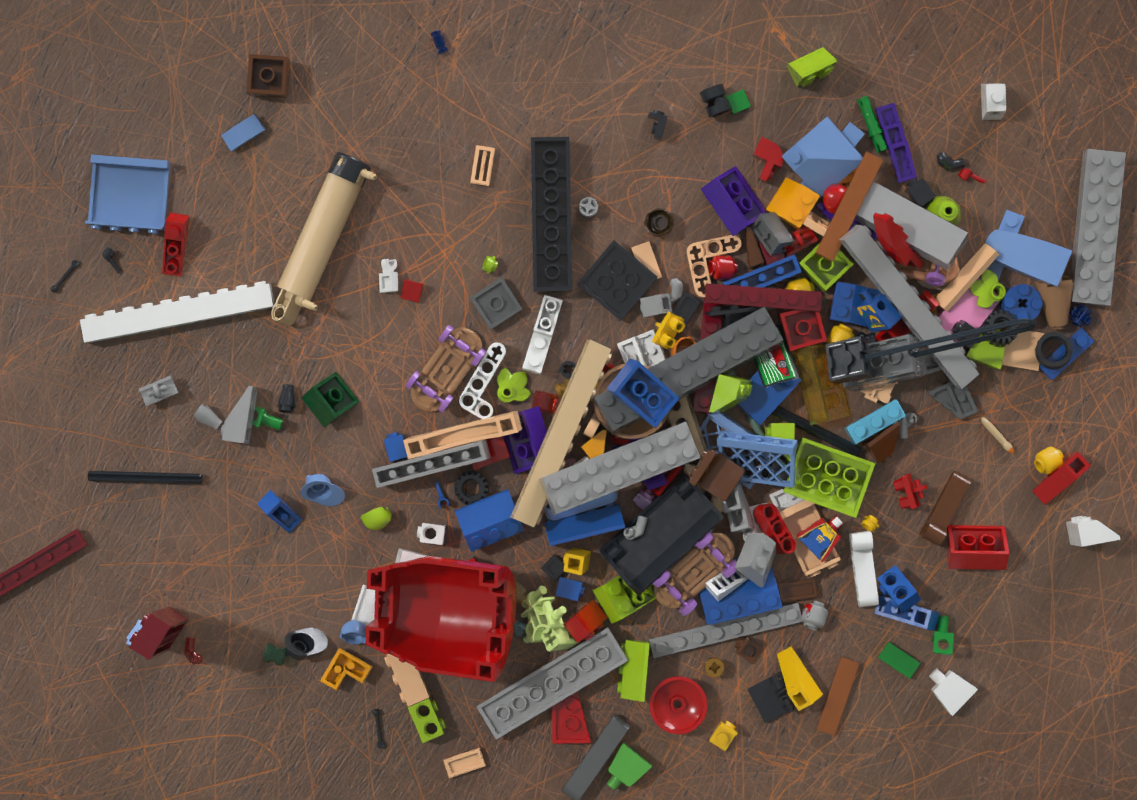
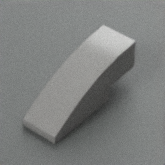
M739 481L726 501H722L724 513L728 514L731 532L740 533L755 528L745 493Z

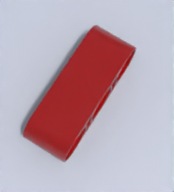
M770 503L757 505L753 510V516L762 533L776 542V554L793 553L796 548L795 540L777 507Z

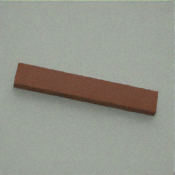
M867 151L865 152L815 252L816 255L830 262L834 261L842 245L839 239L848 232L883 162L879 157Z

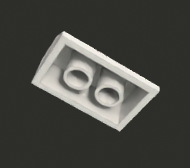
M1076 516L1072 517L1071 521L1066 522L1070 545L1083 547L1120 540L1118 534L1098 520H1092L1091 517Z

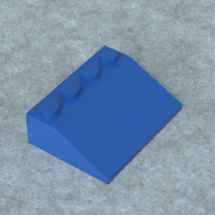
M772 567L763 588H760L748 579L719 602L706 587L699 592L707 625L782 608ZM736 572L733 574L737 579L740 578ZM730 577L727 578L731 583L734 582ZM723 580V581H722V584H723L724 586H727V584H726L725 581Z

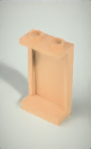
M803 500L779 511L795 540L796 548L794 554L804 575L813 577L820 574V569L827 567L831 569L837 566V561H840L841 558L838 556L835 548H833L827 558L821 562L797 537L798 533L820 519V515L814 505L815 503Z

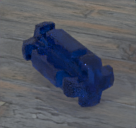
M436 30L431 33V37H433L438 53L442 54L447 52L448 48L445 47L444 38L440 35L441 31Z

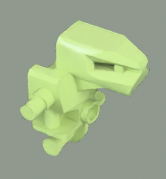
M541 585L536 591L530 592L527 598L521 602L522 607L526 609L521 614V617H527L529 620L525 628L527 635L523 637L525 643L544 642L546 650L549 652L571 649L578 643L563 625L562 615L567 610L564 606L553 610L551 603L555 600V597H542V595L547 593V589Z

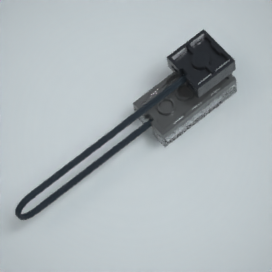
M1025 318L1015 319L919 342L918 338L908 334L870 344L862 336L826 344L829 382L836 385L843 383V388L856 392L922 377L923 368L922 361L918 360L919 356L1027 332L1035 328V321ZM1019 324H1030L1024 327H1019L1007 331H1002L977 338L959 341L930 349L920 350V347L928 345H933L979 333L997 330Z

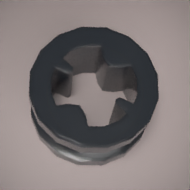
M565 361L560 367L561 375L565 378H571L572 374H565L563 372L565 368L563 367L567 364L568 366L572 365L575 369L576 364L572 361Z

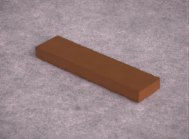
M840 657L816 730L835 736L860 664L859 662Z

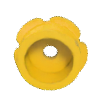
M871 515L863 517L861 522L863 528L871 532L879 528L878 520Z

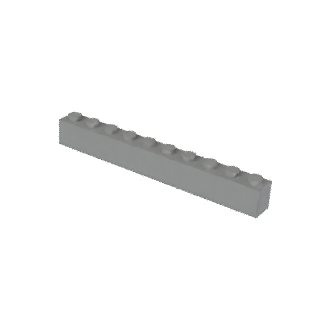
M856 225L839 239L877 289L900 313L901 319L919 342L951 335L948 330L945 331L941 326L942 321L936 315L933 316L929 311L931 309L924 300L921 301L917 296L919 292L912 285L909 286L906 282L907 277L905 274L894 267V260L883 253L882 250L884 248L882 245L872 239L870 236L872 233L866 226ZM945 341L933 345L924 346V348L930 349L942 345L954 343V341ZM962 347L930 354L956 388L963 389L979 375L976 370V364L971 359L968 360L964 355L966 352Z

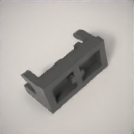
M775 212L760 214L751 226L770 256L787 251L784 246L792 245L795 242Z

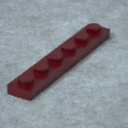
M706 283L704 303L820 312L822 292Z
M703 303L700 341L721 330L722 315L708 316L705 315V311H711L710 307L722 306L723 309L722 304ZM716 380L695 391L694 413L713 414L709 410L715 391Z
M79 529L70 532L1 573L0 597L86 547L87 543Z

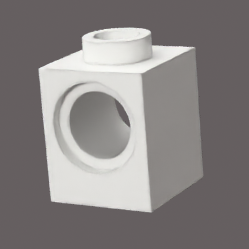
M423 522L422 526H418L417 538H420V542L443 545L446 525ZM428 528L435 529L436 537L434 539L427 538L426 530Z

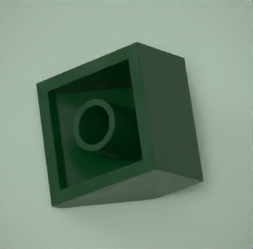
M337 372L313 386L301 397L324 428L359 403V400Z

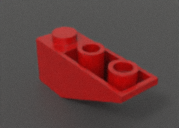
M170 213L165 221L162 274L182 275L189 215Z
M1073 452L1055 472L1042 480L1032 492L1046 505L1078 479L1091 465L1079 452Z

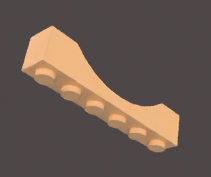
M513 411L411 436L403 440L407 457L411 459L470 442L517 433L522 430L518 411Z

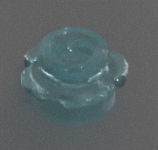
M524 619L515 622L514 636L517 635L521 638L526 633L527 623H525Z

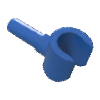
M435 482L439 496L438 506L442 509L440 501H447L449 506V499L444 496L440 482Z

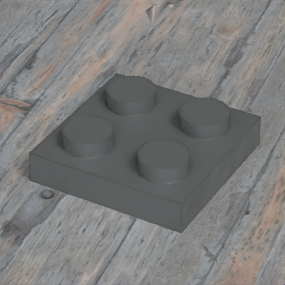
M502 277L470 297L490 330L523 310Z

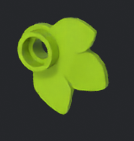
M987 269L981 274V280L975 281L969 288L973 295L979 297L977 306L982 308L990 307L994 302L1001 301L1006 294L1005 287L998 282L997 275ZM994 289L998 292L996 296L993 293Z
M507 368L502 369L497 377V384L499 386L497 391L498 399L503 403H510L513 400L525 401L531 395V392L524 388L527 383V373L516 372L511 375ZM505 390H508L510 392L509 396H506L504 394Z

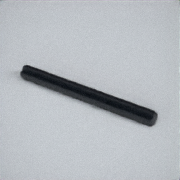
M780 406L771 413L788 423H795V426L853 456L858 457L861 453V447Z
M88 471L89 481L202 484L203 481L202 474Z

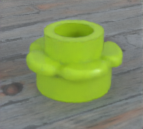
M486 256L482 270L486 271L487 274H490L491 271L495 272L498 261L495 260V256Z

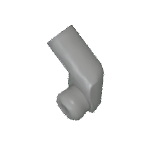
M677 278L670 281L672 287L671 294L669 295L671 305L679 300L683 293V283Z
M906 413V416L898 421L901 424L899 439L908 438V428L918 420L915 413Z
M638 516L636 525L626 528L623 532L624 536L628 540L642 536L648 518Z

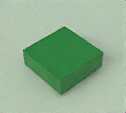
M744 89L726 96L731 104L733 115L751 107Z

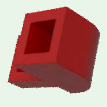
M761 137L753 154V157L766 163L758 179L763 183L767 179H772L775 173V169H772L773 166L780 169L783 164V154L779 146L764 137Z

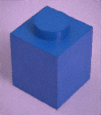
M398 432L388 434L387 439H384L390 462L407 457L403 442L405 440L403 434L399 435Z
M560 576L555 596L578 601L579 597H583L585 587L582 586V581Z

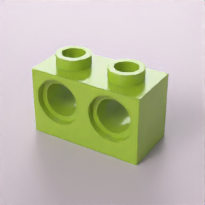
M429 697L408 706L422 743L445 733L446 724L443 718L438 717L436 711L439 708L435 700H431ZM422 705L428 706L430 713L422 715L419 712V707ZM434 723L437 726V731L430 733L427 730V725Z

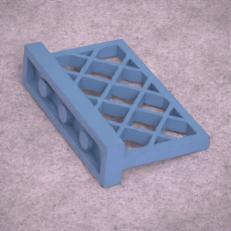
M723 412L708 414L700 426L701 432H705L703 437H706L708 451L709 449L719 448V446H710L709 436L720 435L721 427L728 432L755 435ZM710 420L717 424L718 432L708 434L707 425ZM749 451V454H745L744 457L750 456L751 458L753 454ZM767 452L760 454L766 458V462L772 459V456ZM734 457L733 459L736 458L737 464L741 466L739 457ZM740 481L749 489L755 484L754 482Z
M721 431L717 438L718 451L729 458L724 453V447L731 448L735 454L729 459L732 460L738 456L744 462L741 467L744 468L747 465L753 472L750 476L743 475L740 481L794 487L795 457L798 440ZM749 450L754 456L747 460L741 452ZM767 452L773 458L766 462L760 454ZM782 454L790 455V462L786 465L779 458ZM755 458L763 465L758 470L750 463ZM773 461H776L782 467L777 472L769 466ZM766 468L772 476L764 478L759 472ZM785 470L790 476V481L782 480L779 474Z

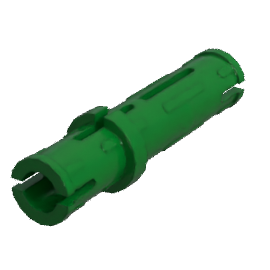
M864 96L861 99H857L856 101L869 131L868 136L873 141L876 153L888 150L882 135L883 129L879 127L869 97Z

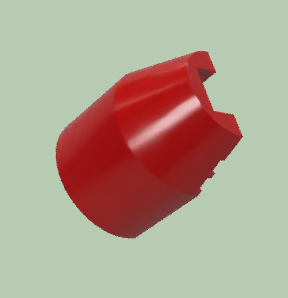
M426 556L367 570V589L375 590L374 620L366 626L365 645L386 655L391 654L399 658L400 662H407L422 672L489 682L497 680L508 657L516 615L515 581L509 567Z

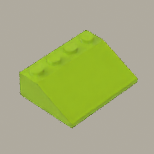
M801 437L796 449L795 485L793 488L784 487L783 492L856 518L875 463Z

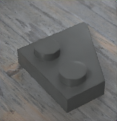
M948 382L928 391L931 397L959 420L978 412L967 386L959 389L952 382Z

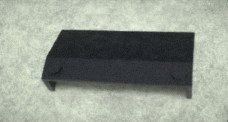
M685 473L676 479L660 496L652 501L599 550L624 582L638 596L725 518L701 490L689 482L690 478ZM638 516L648 518L642 536L633 540H628L624 536L623 532L626 528L636 525Z

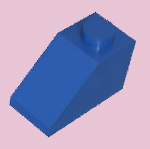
M271 490L257 503L268 517L288 533L303 520Z

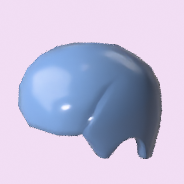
M357 620L346 622L340 630V638L349 644H365L366 624Z

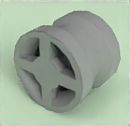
M586 197L581 200L579 211L584 217H593L598 211V204L595 199Z

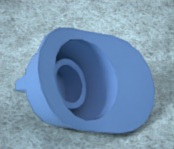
M323 474L307 475L305 485L300 490L301 496L304 499L325 506H336L345 499V492L342 488L331 484L329 478Z

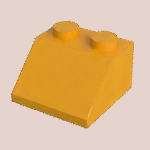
M785 178L766 211L769 213L775 212L779 219L798 230L820 195L800 183Z

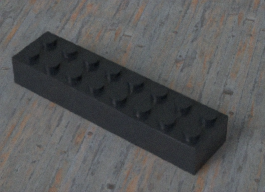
M531 137L533 292H572L569 137Z

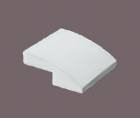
M655 329L617 344L625 364L629 359H633L643 365L652 367L667 359L663 348L652 342L656 334Z

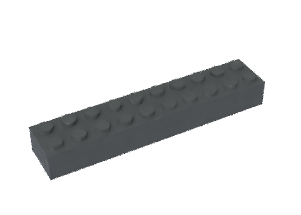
M765 307L648 368V370L681 399L717 380L719 374H728L781 346L783 338ZM608 390L594 397V403L612 435L642 420L640 416L620 402Z

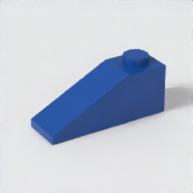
M879 595V605H876L874 614L935 631L939 612L914 605L902 613L899 608L895 610L889 602L891 598Z

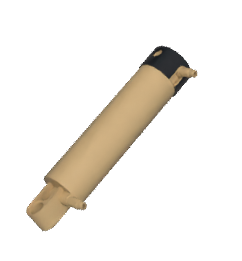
M336 152L326 179L278 282L277 287L281 288V291L271 312L272 319L290 326L296 321L301 307L314 311L318 309V306L310 301L366 179H377V176L370 172L371 167L366 163L344 153Z

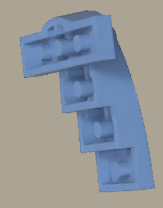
M1006 210L999 229L994 230L985 242L1000 254L987 270L994 272L998 277V281L1004 267L1020 275L1023 274L1058 288L1072 250L1018 234L1025 216Z

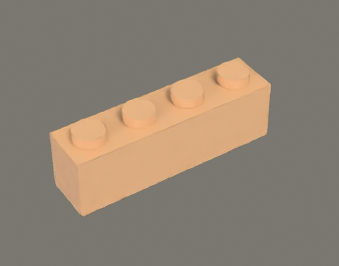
M387 654V657H384L388 668L392 667L394 672L392 678L395 685L400 686L402 692L399 695L403 704L407 703L408 706H411L430 697L422 674L419 670L415 669V666L407 662L402 663L399 661V658L391 654Z

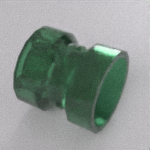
M268 643L263 661L267 663L275 661L276 665L282 666L286 656V647L281 646L277 649L274 644Z

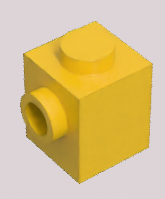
M571 548L564 555L563 571L583 575L589 569L591 551Z

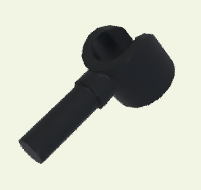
M107 247L102 252L103 258L113 266L117 273L121 272V269L112 259L115 253Z

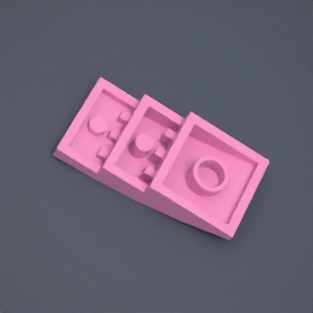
M968 289L948 312L941 308L936 316L942 321L941 326L945 331L948 330L951 334L952 327L956 322H960V320L966 321L976 329L983 324L999 301L994 302L987 308L977 306L979 297L973 295L970 289Z

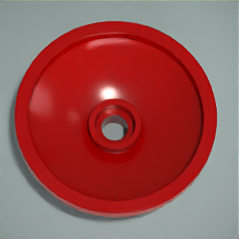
M683 676L670 677L660 682L653 690L649 703L650 713L654 722L662 730L671 734H686L695 730L703 722L707 713V698L703 689L694 680ZM675 701H681V706L675 707Z

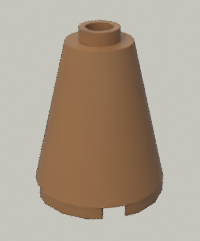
M1062 276L1058 288L1042 281H1035L1036 290L1039 292L1043 302L1042 308L1048 326L1052 327L1053 330L1064 329V326L1068 324L1074 279L1071 276Z

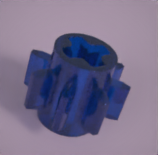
M1082 304L1079 307L1074 306L1069 312L1072 316L1070 321L1079 328H1082L1083 325L1087 327L1094 319L1091 317L1093 312Z

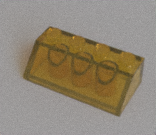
M829 343L792 351L797 373L801 379L800 385L810 426L851 416L843 383L836 385L829 382L826 344Z

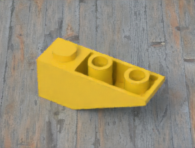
M792 646L777 654L788 696L798 711L812 705L823 693Z

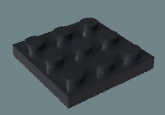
M613 240L577 285L622 321L658 276Z

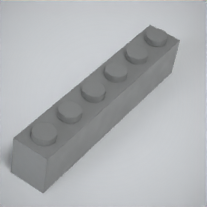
M485 439L372 469L376 487L379 488L491 458L487 440Z

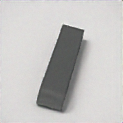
M614 714L568 779L561 792L573 800H579L631 725Z

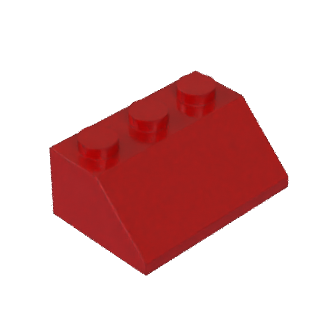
M948 525L947 561L949 569H1007L1009 549L1005 526Z

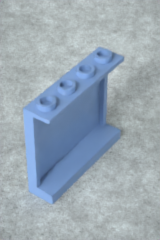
M91 155L90 162L93 166L88 221H85V224L91 225V229L102 230V226L110 227L112 231H121V228H129V232L140 233L141 229L148 230L150 234H159L160 231H165L171 163L166 160Z

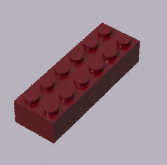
M171 607L159 609L148 615L146 614L140 623L142 628L135 631L130 638L131 645L129 648L148 660L167 652L188 621V618Z

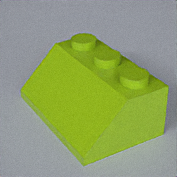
M625 639V643H621V649L628 661L619 666L622 682L618 681L617 693H621L620 697L623 699L644 702L649 641Z

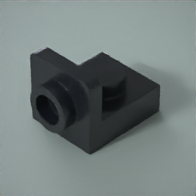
M658 110L649 112L648 118L658 120V123L654 122L651 133L654 134L655 140L661 141L667 116H664L665 113Z
M960 320V322L954 324L951 331L952 334L975 328L966 321ZM981 333L958 338L956 340L964 341L972 338H977L980 336ZM974 344L967 345V347L971 349Z

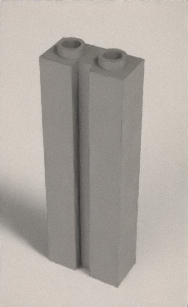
M874 181L854 220L876 231L873 219L874 213L889 214L894 218L893 221L904 228L903 232L908 236L906 242L910 245L909 248L947 271L955 261L957 254L968 241V232Z

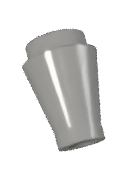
M201 404L193 415L196 421L215 430L222 423V420L208 405Z

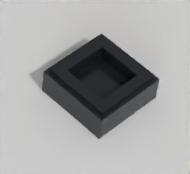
M554 554L541 569L556 581L564 572V563Z

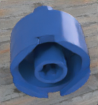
M1019 284L1006 290V294L1000 302V309H1003V312L1009 311V316L1013 313L1015 315L1013 319L1025 318L1033 320L1039 315L1043 302L1039 292L1034 287L1027 284ZM1023 300L1024 307L1019 308V301Z

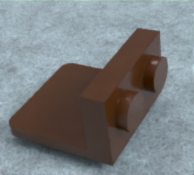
M716 449L706 450L700 458L702 461L698 467L695 466L691 471L689 482L694 486L700 485L721 501H726L744 475L745 470Z

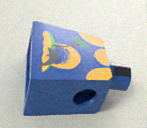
M868 288L858 293L863 302L857 307V310L871 332L890 329L902 318L900 313L882 293L872 295Z

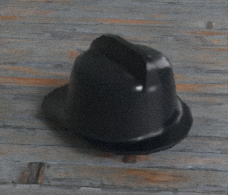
M305 628L289 632L284 640L286 656L296 660H304L310 655L320 653L325 650L328 644L327 636L316 628Z

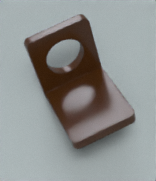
M746 636L743 639L740 638L734 646L736 648L734 652L751 664L755 662L763 650L761 646ZM749 645L754 646L756 649L755 654L751 657L747 656L744 652L745 648Z

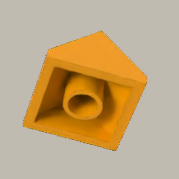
M602 430L581 447L590 459L604 454L607 430Z

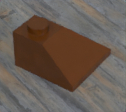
M898 421L887 426L863 444L876 463L882 462L884 464L892 458L890 454L895 450L901 425Z

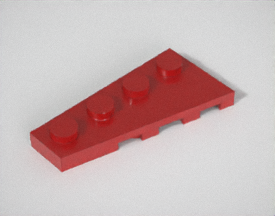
M578 691L552 706V744L591 743Z

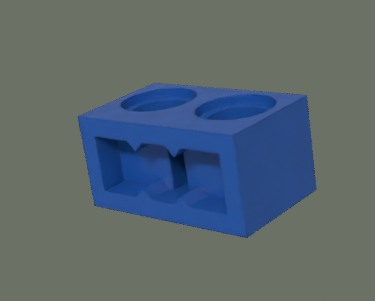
M896 565L877 578L880 586H878L879 590L884 596L889 595L891 598L889 602L895 610L899 608L904 613L921 600L916 589ZM902 595H906L905 598L900 599Z

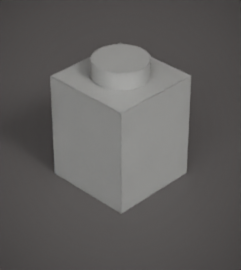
M669 294L640 298V309L643 317L667 314L668 311L672 313Z

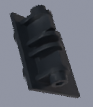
M781 671L747 689L765 723L785 712L794 710L796 707L788 696Z

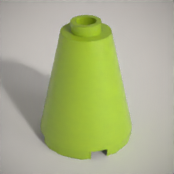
M935 197L924 207L925 210L955 226H958L960 223V208L949 197Z

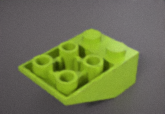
M822 47L789 63L787 68L796 87L800 85L806 87L812 84L815 78L819 77V79L830 75L837 60Z
M619 575L593 590L611 624L624 619L656 599L654 584H651L638 596Z

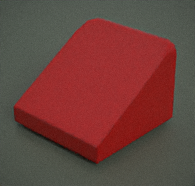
M404 279L400 298L419 303L424 284Z

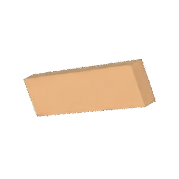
M985 243L935 298L939 306L948 312L1000 254Z

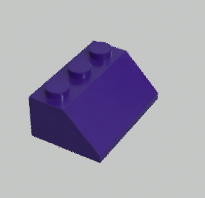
M736 166L714 178L701 188L706 199H708L732 236L753 224L760 214L767 213Z
M539 406L518 412L522 430L504 436L511 454L510 461L514 474L532 468L546 436L547 430Z

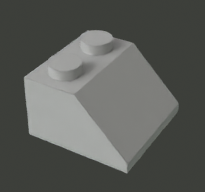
M764 533L748 535L735 569L760 588H763L776 556V542Z

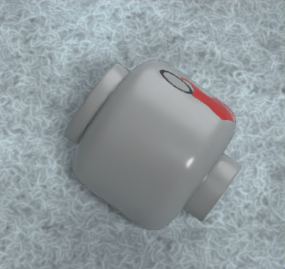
M813 601V603H807L801 615V621L804 623L803 626L814 631H818V628H823L828 617V610L824 608V604L821 602Z

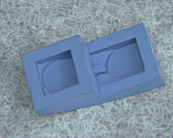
M253 114L221 136L232 152L246 142L256 138L266 129L258 116Z

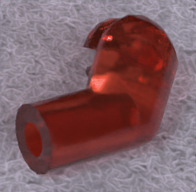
M186 637L184 655L191 664H200L203 658L201 654H197L194 650L196 638Z

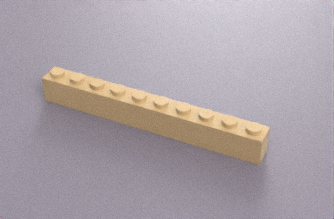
M592 340L586 341L510 516L511 518L531 527H535V524L538 525L542 518L541 510L543 506H547L548 500L539 479L564 468L566 462L564 457L566 453H570L573 447L571 441L574 435H578L581 425H579L580 420L585 418L589 409L586 406L589 400H593L596 394V389H594L596 383H600L604 375L603 367L605 364L608 365L611 359L610 348Z

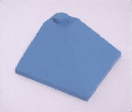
M828 116L782 155V158L820 197L824 196L823 192L828 186L839 183L857 168L863 158Z

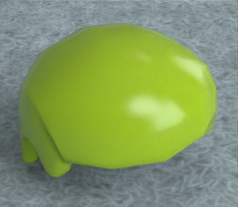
M378 507L363 514L361 519L365 527L372 531L381 530L386 527L392 518L389 508L386 507V511L383 507Z

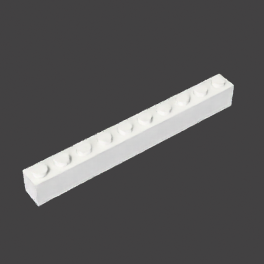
M266 281L254 283L255 286L247 288V285L236 286V290L228 291V288L217 290V294L212 295L209 292L199 293L196 298L183 296L179 297V301L175 302L167 299L160 301L159 305L153 306V303L142 304V308L134 309V306L122 308L123 312L115 313V310L103 312L104 315L96 316V314L85 315V319L80 320L84 343H92L273 308L275 303L271 284H266Z

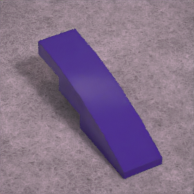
M895 103L875 108L898 183L917 178L908 141L905 138L901 121H899Z

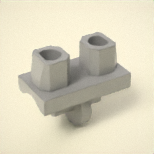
M171 375L139 388L146 406L179 393Z

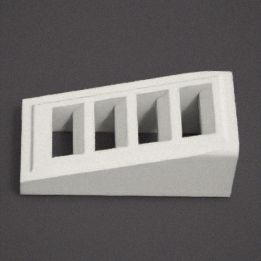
M737 570L736 573L740 578L737 579L734 575L730 576L734 581L732 583L720 573L707 581L705 585L706 589L719 602L748 580V578ZM723 580L725 581V583L727 584V586H724V585L722 584V581H723Z

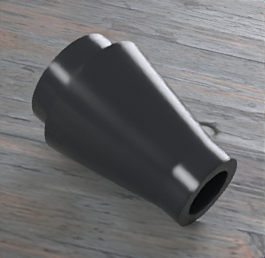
M283 384L277 404L279 412L294 413L296 408L294 385Z

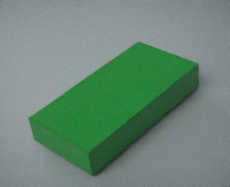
M890 642L886 643L878 655L879 659L909 679L920 665V662Z

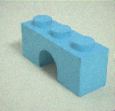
M894 399L869 415L844 427L852 443L857 444L906 415L897 399Z

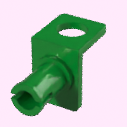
M255 406L258 418L253 421L252 425L257 428H262L265 425L280 431L283 419L268 415V410Z
M947 616L938 617L937 631H934L930 639L933 642V653L952 655L954 634L948 633L949 617ZM938 642L948 643V649H940L938 647Z

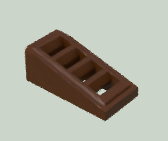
M747 227L745 229L748 267L752 268L763 264L764 260L752 228Z

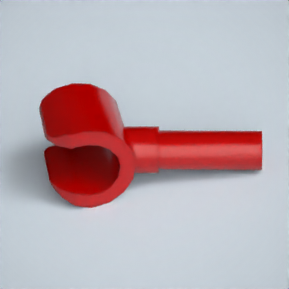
M962 169L958 174L964 181H967L970 177L983 184L986 182L985 179L973 174L970 169Z

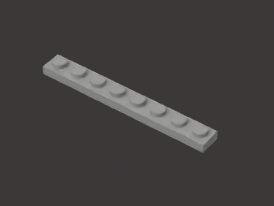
M797 602L782 606L780 609L651 638L649 642L653 658L802 622L801 612Z

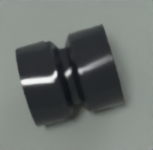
M723 84L709 87L700 92L703 103H707L705 109L709 118L732 110L729 99L724 97L726 91Z

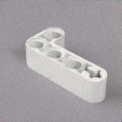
M499 342L491 344L459 399L461 407L481 419L493 415L492 405L481 399V396L506 355L504 345ZM499 346L503 353L495 357V360H498L497 364H495L492 360L487 359V357L490 355L492 358L494 355L492 349ZM485 363L493 365V370L490 373L483 372L482 366ZM476 379L483 381V387L480 390L473 388L472 384ZM465 396L473 397L474 402L471 406L467 407L463 404ZM483 405H487L490 408V413L487 416H482L479 413V409Z
M871 531L849 533L858 606L860 608L879 605L872 555Z

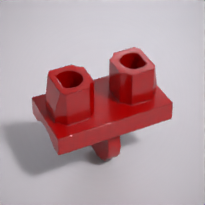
M803 226L790 234L795 242L792 245L784 246L787 250L785 253L787 257L792 256L818 241V238L812 229Z
M911 473L905 474L893 482L896 492L905 489L907 494L906 497L899 498L901 509L911 507L912 510L921 506L919 499L924 498L923 490L927 489V485L921 486L919 479L912 480Z

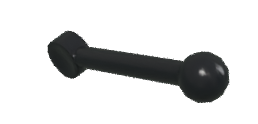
M73 260L71 262L72 266L67 270V272L61 277V279L56 283V285L51 286V291L53 293L58 291V287L72 272V270L74 268L79 267V262L77 260Z
M374 709L372 713L375 716L378 735L377 747L379 749H382L385 746V743L382 741L379 722L380 710Z

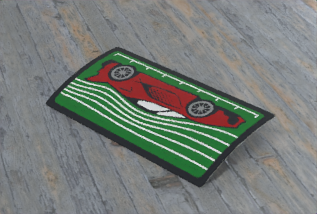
M780 325L775 326L783 338L782 345L754 359L764 388L780 382L799 379Z

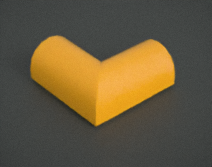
M339 647L320 681L337 691L346 674L364 683L373 666Z

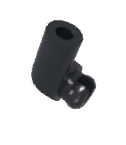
M945 152L937 155V163L947 171L965 167L963 158L952 160Z

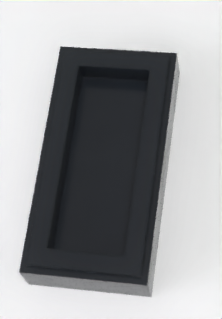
M685 291L672 313L682 317L686 327L701 300Z

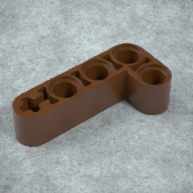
M956 471L952 472L919 537L936 546L942 544L947 534L946 529L963 499L971 479Z

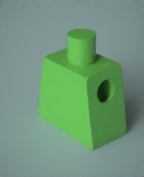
M622 742L608 767V771L613 776L607 785L615 791L622 782L630 787L652 767V764L626 743Z

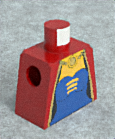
M837 515L829 522L822 517L798 533L797 537L823 562L840 540L841 535L837 530L844 522Z

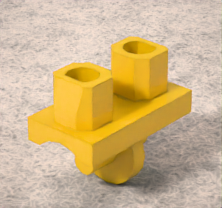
M668 311L662 323L656 322L655 325L659 328L652 342L663 348L673 349L676 344L675 335L677 332H682L685 328L684 319Z

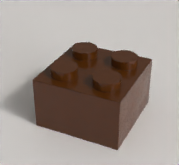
M249 54L246 93L249 96L287 98L290 69L289 58Z

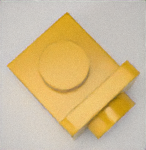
M720 721L709 741L726 751L733 738L738 734L735 730L736 726L729 721H726V723Z

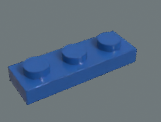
M1079 328L1069 337L1073 353L1070 361L1064 367L1048 369L1041 364L1039 365L1041 371L1051 381L1094 342L1082 328ZM1062 344L1047 360L1052 362L1061 360L1065 355L1064 345Z

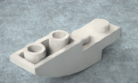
M544 295L522 370L541 375L563 300Z

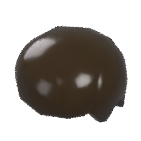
M657 208L647 214L644 226L646 231L652 236L661 238L667 236L672 231L674 219L672 214L666 209Z

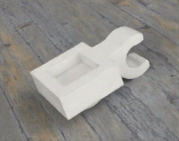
M383 259L381 261L383 273H379L380 293L398 291V273L394 272L397 267V260Z

